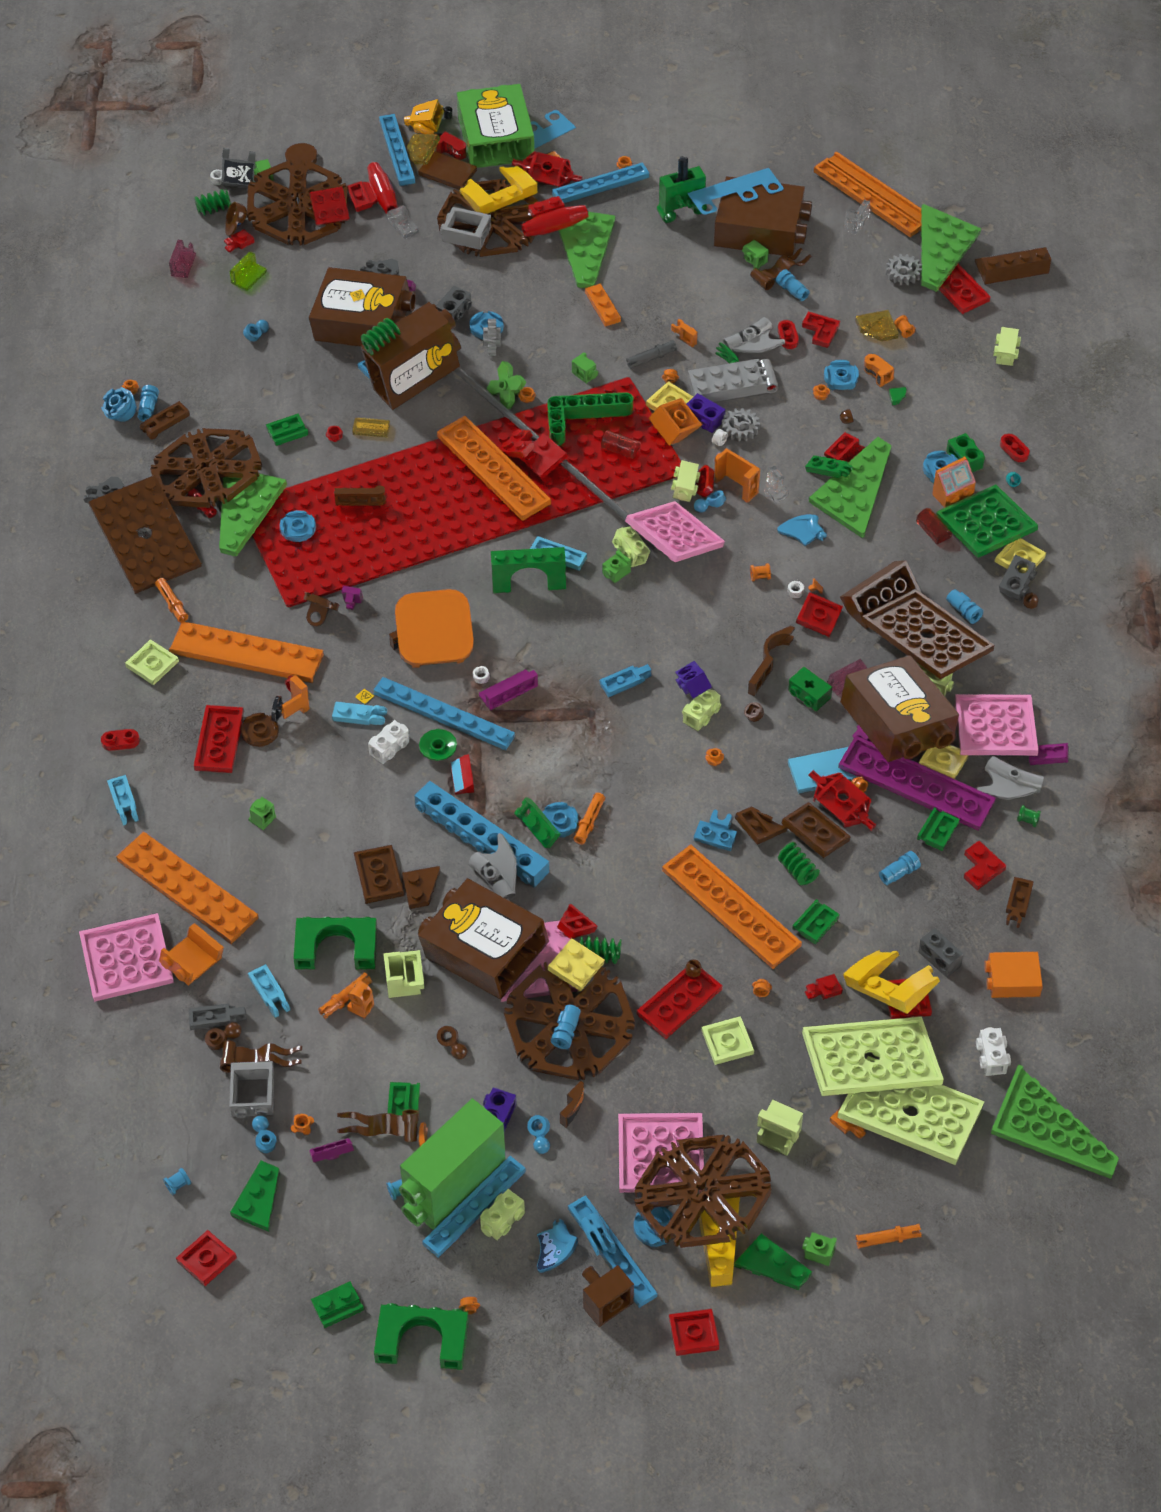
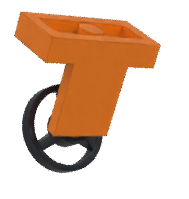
M296 675L290 678L292 699L283 704L281 696L275 697L271 713L272 722H278L281 716L286 719L299 710L302 713L309 710L307 685Z

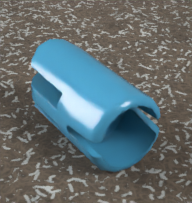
M591 1213L590 1217L593 1224L591 1225L585 1216L581 1220L580 1225L598 1256L600 1252L593 1240L594 1237H597L604 1252L608 1251V1248L600 1235L603 1232L611 1247L613 1248L616 1245L598 1213Z

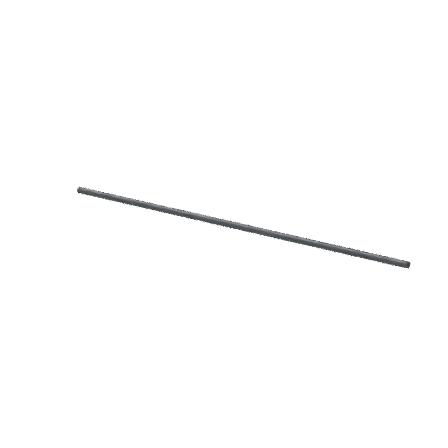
M460 367L454 370L459 377L519 429L530 430L533 435L531 437L533 441L539 438L534 431ZM566 459L560 463L619 516L626 520L629 514Z

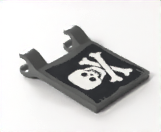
M223 148L221 184L248 188L250 181L255 182L256 152L249 151L248 161L229 159L230 149Z

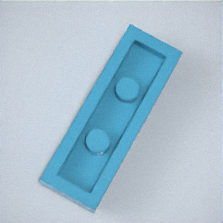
M537 536L530 549L565 547L566 566L580 571L587 559V553Z

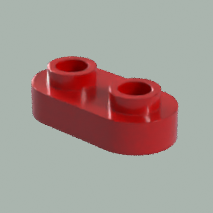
M790 320L780 321L778 324V335L780 339L785 340V344L782 346L785 349L796 348L799 338L795 324Z
M1004 434L1001 437L1000 447L1014 461L1025 462L1028 460L1030 450L1014 434Z
M704 465L698 471L701 473L698 483L696 482V485H698L696 493L701 497H707L714 490V470L708 465Z
M134 729L108 731L101 736L102 747L108 751L132 749L138 746L140 742L139 734Z

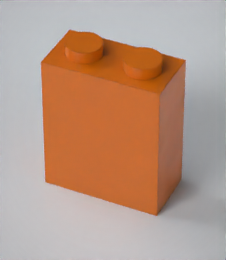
M1038 952L989 953L988 961H985L984 967L985 973H989L987 990H991V998L1040 997L1043 986Z

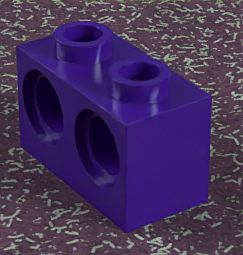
M698 393L687 403L688 407L701 422L702 429L713 433L722 424L725 409Z
M695 661L675 672L678 677L675 680L685 695L689 694L692 698H695L712 688L706 674Z
M493 1087L490 1094H486L483 1106L504 1124L505 1132L517 1105L516 1095Z

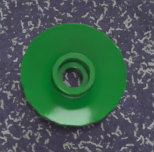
M434 729L426 732L420 738L419 748L424 757L440 761L454 754L457 748V741L451 732L444 729Z

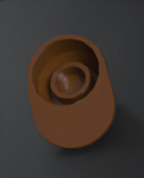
M233 202L229 206L225 223V233L227 236L233 235L236 228L245 222L247 210L243 204Z

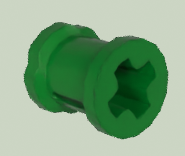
M1022 805L1017 821H1024L1036 828L1041 811L1038 810L1036 812Z

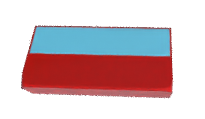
M467 754L450 762L455 795L474 793L470 757Z

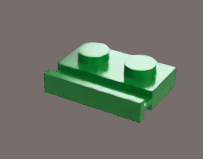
M299 413L266 424V429L275 446L308 435V430L305 428Z
M934 807L920 830L917 840L921 839L925 841V844L943 851L958 826L960 819L944 811L940 812Z
M816 899L793 924L792 930H797L800 932V935L816 945L836 923L840 914L827 905H822Z
M390 1082L387 1113L402 1115L404 1110L413 1109L419 1111L420 1083Z
M351 1281L311 1299V1303L324 1329L364 1311V1307Z

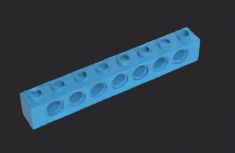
M429 781L414 795L415 807L418 811L426 813L434 822L442 824L449 832L457 834L465 843L473 845L478 852L484 854L495 853L498 849L497 835L499 833L503 834L516 857V875L525 884H530L535 888L550 872L547 859L433 782Z

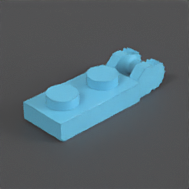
M335 702L332 720L363 725H383L385 718L382 716L387 714V708L380 705L370 706Z
M126 775L107 780L122 824H127L124 812L129 810L132 812L133 820L135 822L139 821L136 804Z
M266 964L248 973L249 979L275 1018L279 1016V1011L274 1005L277 1001H280L282 1008L286 1012L290 1011V1006L285 999L282 989Z

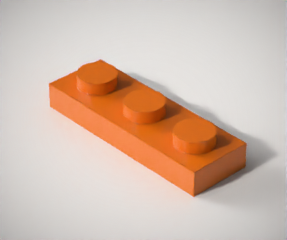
M601 284L585 288V294L605 327L621 322L619 313Z

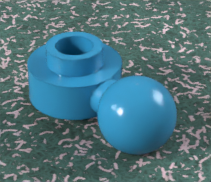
M259 320L256 325L250 323L243 330V334L246 339L253 342L257 341L262 333H266L269 330V324L266 320Z
M721 490L715 491L708 495L706 500L697 499L694 502V509L699 513H703L707 510L708 506L716 508L722 506L726 500L724 492Z
M535 1115L530 1118L527 1127L530 1134L536 1136L533 1144L534 1150L539 1154H544L550 1149V1142L545 1138V1135L549 1132L550 1123L546 1117ZM540 1123L543 1125L541 1130L538 1128Z
M257 1116L252 1121L253 1129L259 1132L255 1139L256 1147L262 1153L272 1152L277 1145L276 1136L273 1132L267 1130L269 1126L268 1119L264 1116ZM264 1138H269V1139H270L269 1142H266V1143L263 1142L262 1140H263Z

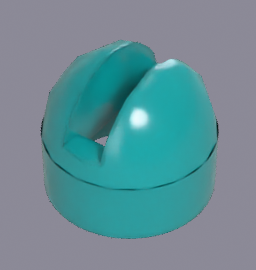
M1010 472L1006 476V482L1011 487H1017L1021 483V476L1016 472Z

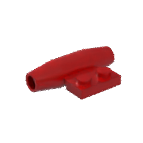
M372 162L367 166L369 182L360 181L346 186L356 212L371 208L372 205L378 202L387 215L397 213L398 205L395 191L388 175L379 163Z
M557 196L528 205L533 219L523 223L521 226L525 237L545 235L571 227L585 220L589 215L585 205L565 207L561 198Z

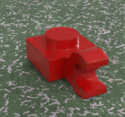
M243 229L231 235V238H226L224 242L227 246L224 248L228 252L233 251L237 247L243 249L254 243V237Z
M835 974L816 979L815 983L806 985L807 991H805L808 999L821 995L824 1000L841 995L843 989Z

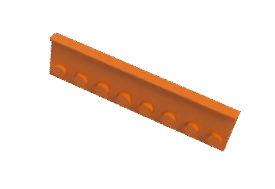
M837 151L834 153V156L826 158L814 167V173L910 238L921 231L920 207Z
M185 621L181 622L174 641L169 648V652L174 655L288 678L290 675H296L302 681L313 683V677L324 655L321 649Z

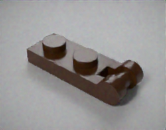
M178 401L142 422L140 429L153 440L159 433L189 417L190 412Z
M376 486L375 488H335L334 491L336 505L381 506L386 503L385 488L383 486Z

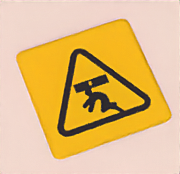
M362 289L350 293L354 302L366 298Z
M363 689L355 696L364 704L374 697L366 689Z

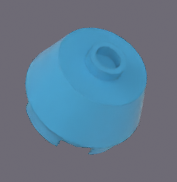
M123 387L117 390L111 389L104 395V404L101 408L107 418L126 422L136 413L137 405L133 394L128 389Z

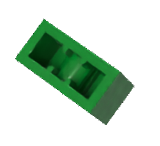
M806 667L800 669L789 679L788 691L790 694L799 698L807 707H811L816 712L832 697V686Z

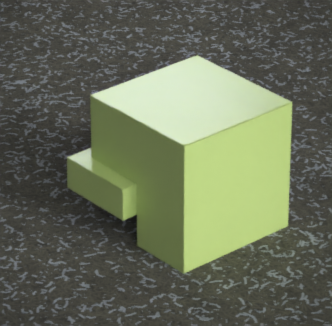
M420 950L384 953L389 998L421 994L420 989L425 988Z
M772 1100L767 1111L761 1109L758 1115L757 1126L761 1127L757 1134V1143L787 1156L799 1137L803 1113Z

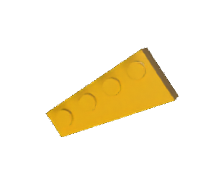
M740 1197L725 1199L738 1214ZM703 1211L699 1218L701 1235H716L720 1229L709 1215ZM730 1238L731 1242L703 1245L711 1287L732 1285L736 1240Z

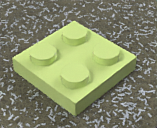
M150 639L125 662L126 668L152 685H155L179 662V659Z
M741 1016L702 1027L704 1039L715 1065L754 1054L753 1046Z

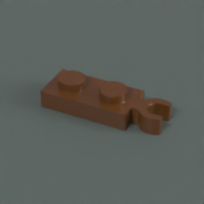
M1014 877L1005 912L1008 913L1006 925H1009L1011 920H1015L1017 922L1016 927H1020L1022 917L1026 916L1034 881Z

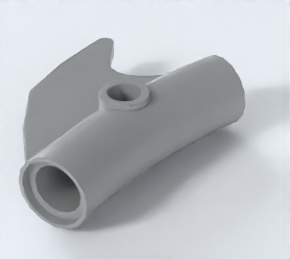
M763 317L748 328L724 338L723 344L733 352L761 353L785 344V340L770 339L768 337L773 326L769 319Z
M992 756L985 766V771L991 776L993 784L977 788V790L995 798L1010 800L1040 793L1044 777L1016 768Z
M499 833L497 835V851L492 854L476 852L471 856L468 864L488 883L494 893L511 901L516 896V857L504 835Z

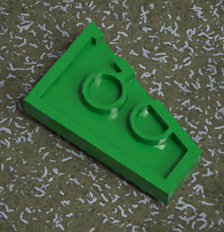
M260 1160L230 1211L231 1216L269 1232L280 1169Z
M762 1233L734 1262V1267L750 1270L752 1274L769 1277L774 1282L799 1290L812 1275L811 1270Z

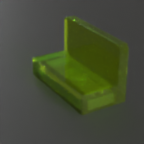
M249 251L229 271L231 283L248 291L267 272V269L257 264L255 253Z

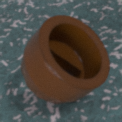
M850 409L841 412L840 420L842 423L850 424L854 422Z
M1033 592L1027 593L1023 600L1024 606L1029 609L1036 608L1039 600L1038 596Z
M695 959L689 960L685 966L686 974L690 977H697L701 974L702 966L700 962Z

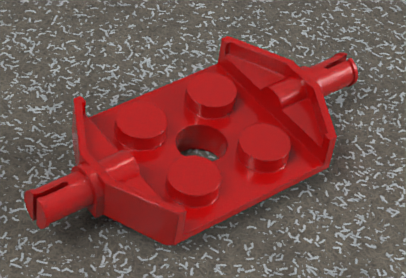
M533 151L523 161L516 159L512 161V166L520 167L535 181L557 186L558 188L566 186L570 181L579 182L583 179V176L573 174L574 172L568 159ZM548 165L551 169L545 170L543 167Z
M814 770L809 773L808 776L817 784L813 801H819L843 822V828L860 823L864 824L871 831L876 827V824L868 818L871 799L843 774L838 772L821 777ZM845 794L848 796V799L840 800L838 795Z

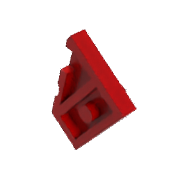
M569 904L557 926L563 932V935L570 939L594 933L598 927L572 904Z

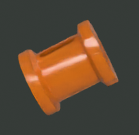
M902 315L894 321V326L902 332L901 335L904 338H908L915 333L916 328L908 322L906 315Z
M766 563L764 566L755 567L750 565L752 582L756 579H771L769 563Z

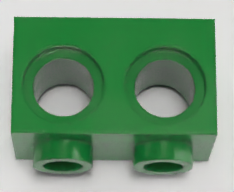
M967 433L948 440L946 450L948 455L951 456L953 454L958 460L966 457L972 472L983 468L985 455Z

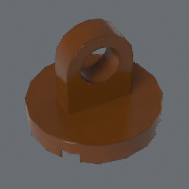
M308 592L305 593L303 598L311 602L306 619L310 625L315 627L321 626L325 622L329 609L338 611L340 606L336 602L333 603L326 598L314 594L311 595ZM314 612H319L321 615L320 621L313 622L311 615Z

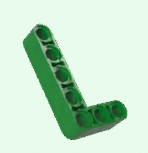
M605 393L550 397L547 402L549 438L558 446L565 443V419L629 416L633 413V396L630 393Z

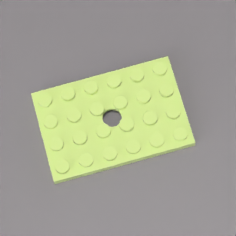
M922 1017L803 1027V1038L821 1096L943 1084L944 1079ZM872 1052L874 1056L880 1057V1060L870 1062L864 1056L866 1053Z
M868 1056L866 1059L870 1062L879 1061L878 1059H875L870 1056ZM944 1085L850 1093L842 1104L837 1118L956 1165L980 1115L984 1101ZM913 1106L917 1109L918 1115L909 1116L904 1113L903 1109Z

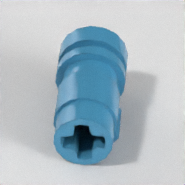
M787 269L782 270L776 277V283L783 289H787L798 300L804 301L809 296L810 291L800 281L796 280V277Z
M145 385L142 388L137 417L143 422L153 415L159 395L157 387Z
M957 589L952 590L947 595L946 600L958 612L962 613V617L970 624L980 620L983 615V609L975 602H971L967 595L963 592L960 593Z
M909 851L900 856L898 861L891 863L881 870L879 877L885 885H889L905 876V874H911L921 867L920 860L913 851Z
M566 1005L565 1009L561 1011L557 1021L558 1027L555 1028L551 1038V1043L555 1047L560 1049L570 1048L574 1038L573 1032L581 1013L578 1007Z

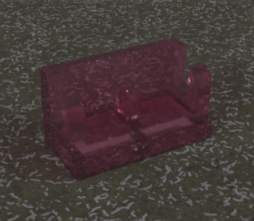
M177 240L169 261L171 276L188 278L196 257V252H194L191 242H189V248H186L183 240Z
M859 659L830 674L827 683L832 686L833 692L838 696L843 692L846 675L867 669V667Z

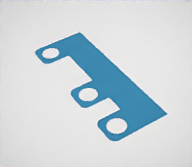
M558 110L547 113L545 118L552 124L551 126L543 129L537 122H531V125L537 126V130L533 131L534 149L576 127ZM556 113L560 118L558 120H551L549 116Z
M766 168L687 194L699 211L706 215L717 211V207L711 201L713 199L737 192L741 199L747 202L758 198L757 193L752 188L754 186L762 184L768 193L782 191L783 186L772 171ZM776 183L779 188L777 190H770L768 185ZM750 191L753 193V197L745 198L743 193ZM709 204L712 206V210L704 211L702 206Z

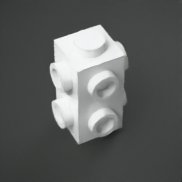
M396 720L386 725L377 736H373L368 743L369 754L382 764L391 760L401 748H405L409 743L408 728Z
M989 1027L980 1030L979 1038H976L977 1050L981 1051L980 1066L984 1068L985 1075L1006 1074L1008 1066L1011 1065L1010 1054H1006L1005 1050L1007 1048L1006 1036H1002L1001 1028L994 1029Z

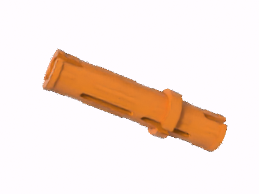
M158 579L155 585L167 602L169 611L174 613L178 622L187 621L189 616L183 608V603L177 599L166 579Z
M595 793L593 795L592 801L584 818L580 820L579 828L573 838L576 843L583 845L589 832H592L595 819L605 801L603 794Z
M363 973L341 992L332 995L331 1000L318 1008L320 1015L327 1019L337 1009H342L345 1006L344 1004L350 1000L348 994L358 981L367 985L371 984L370 976L366 978L368 974Z
M919 1224L905 1227L895 1226L894 1229L855 1235L858 1241L856 1244L858 1249L862 1247L895 1241L901 1243L906 1239L922 1237L919 1231L921 1228Z

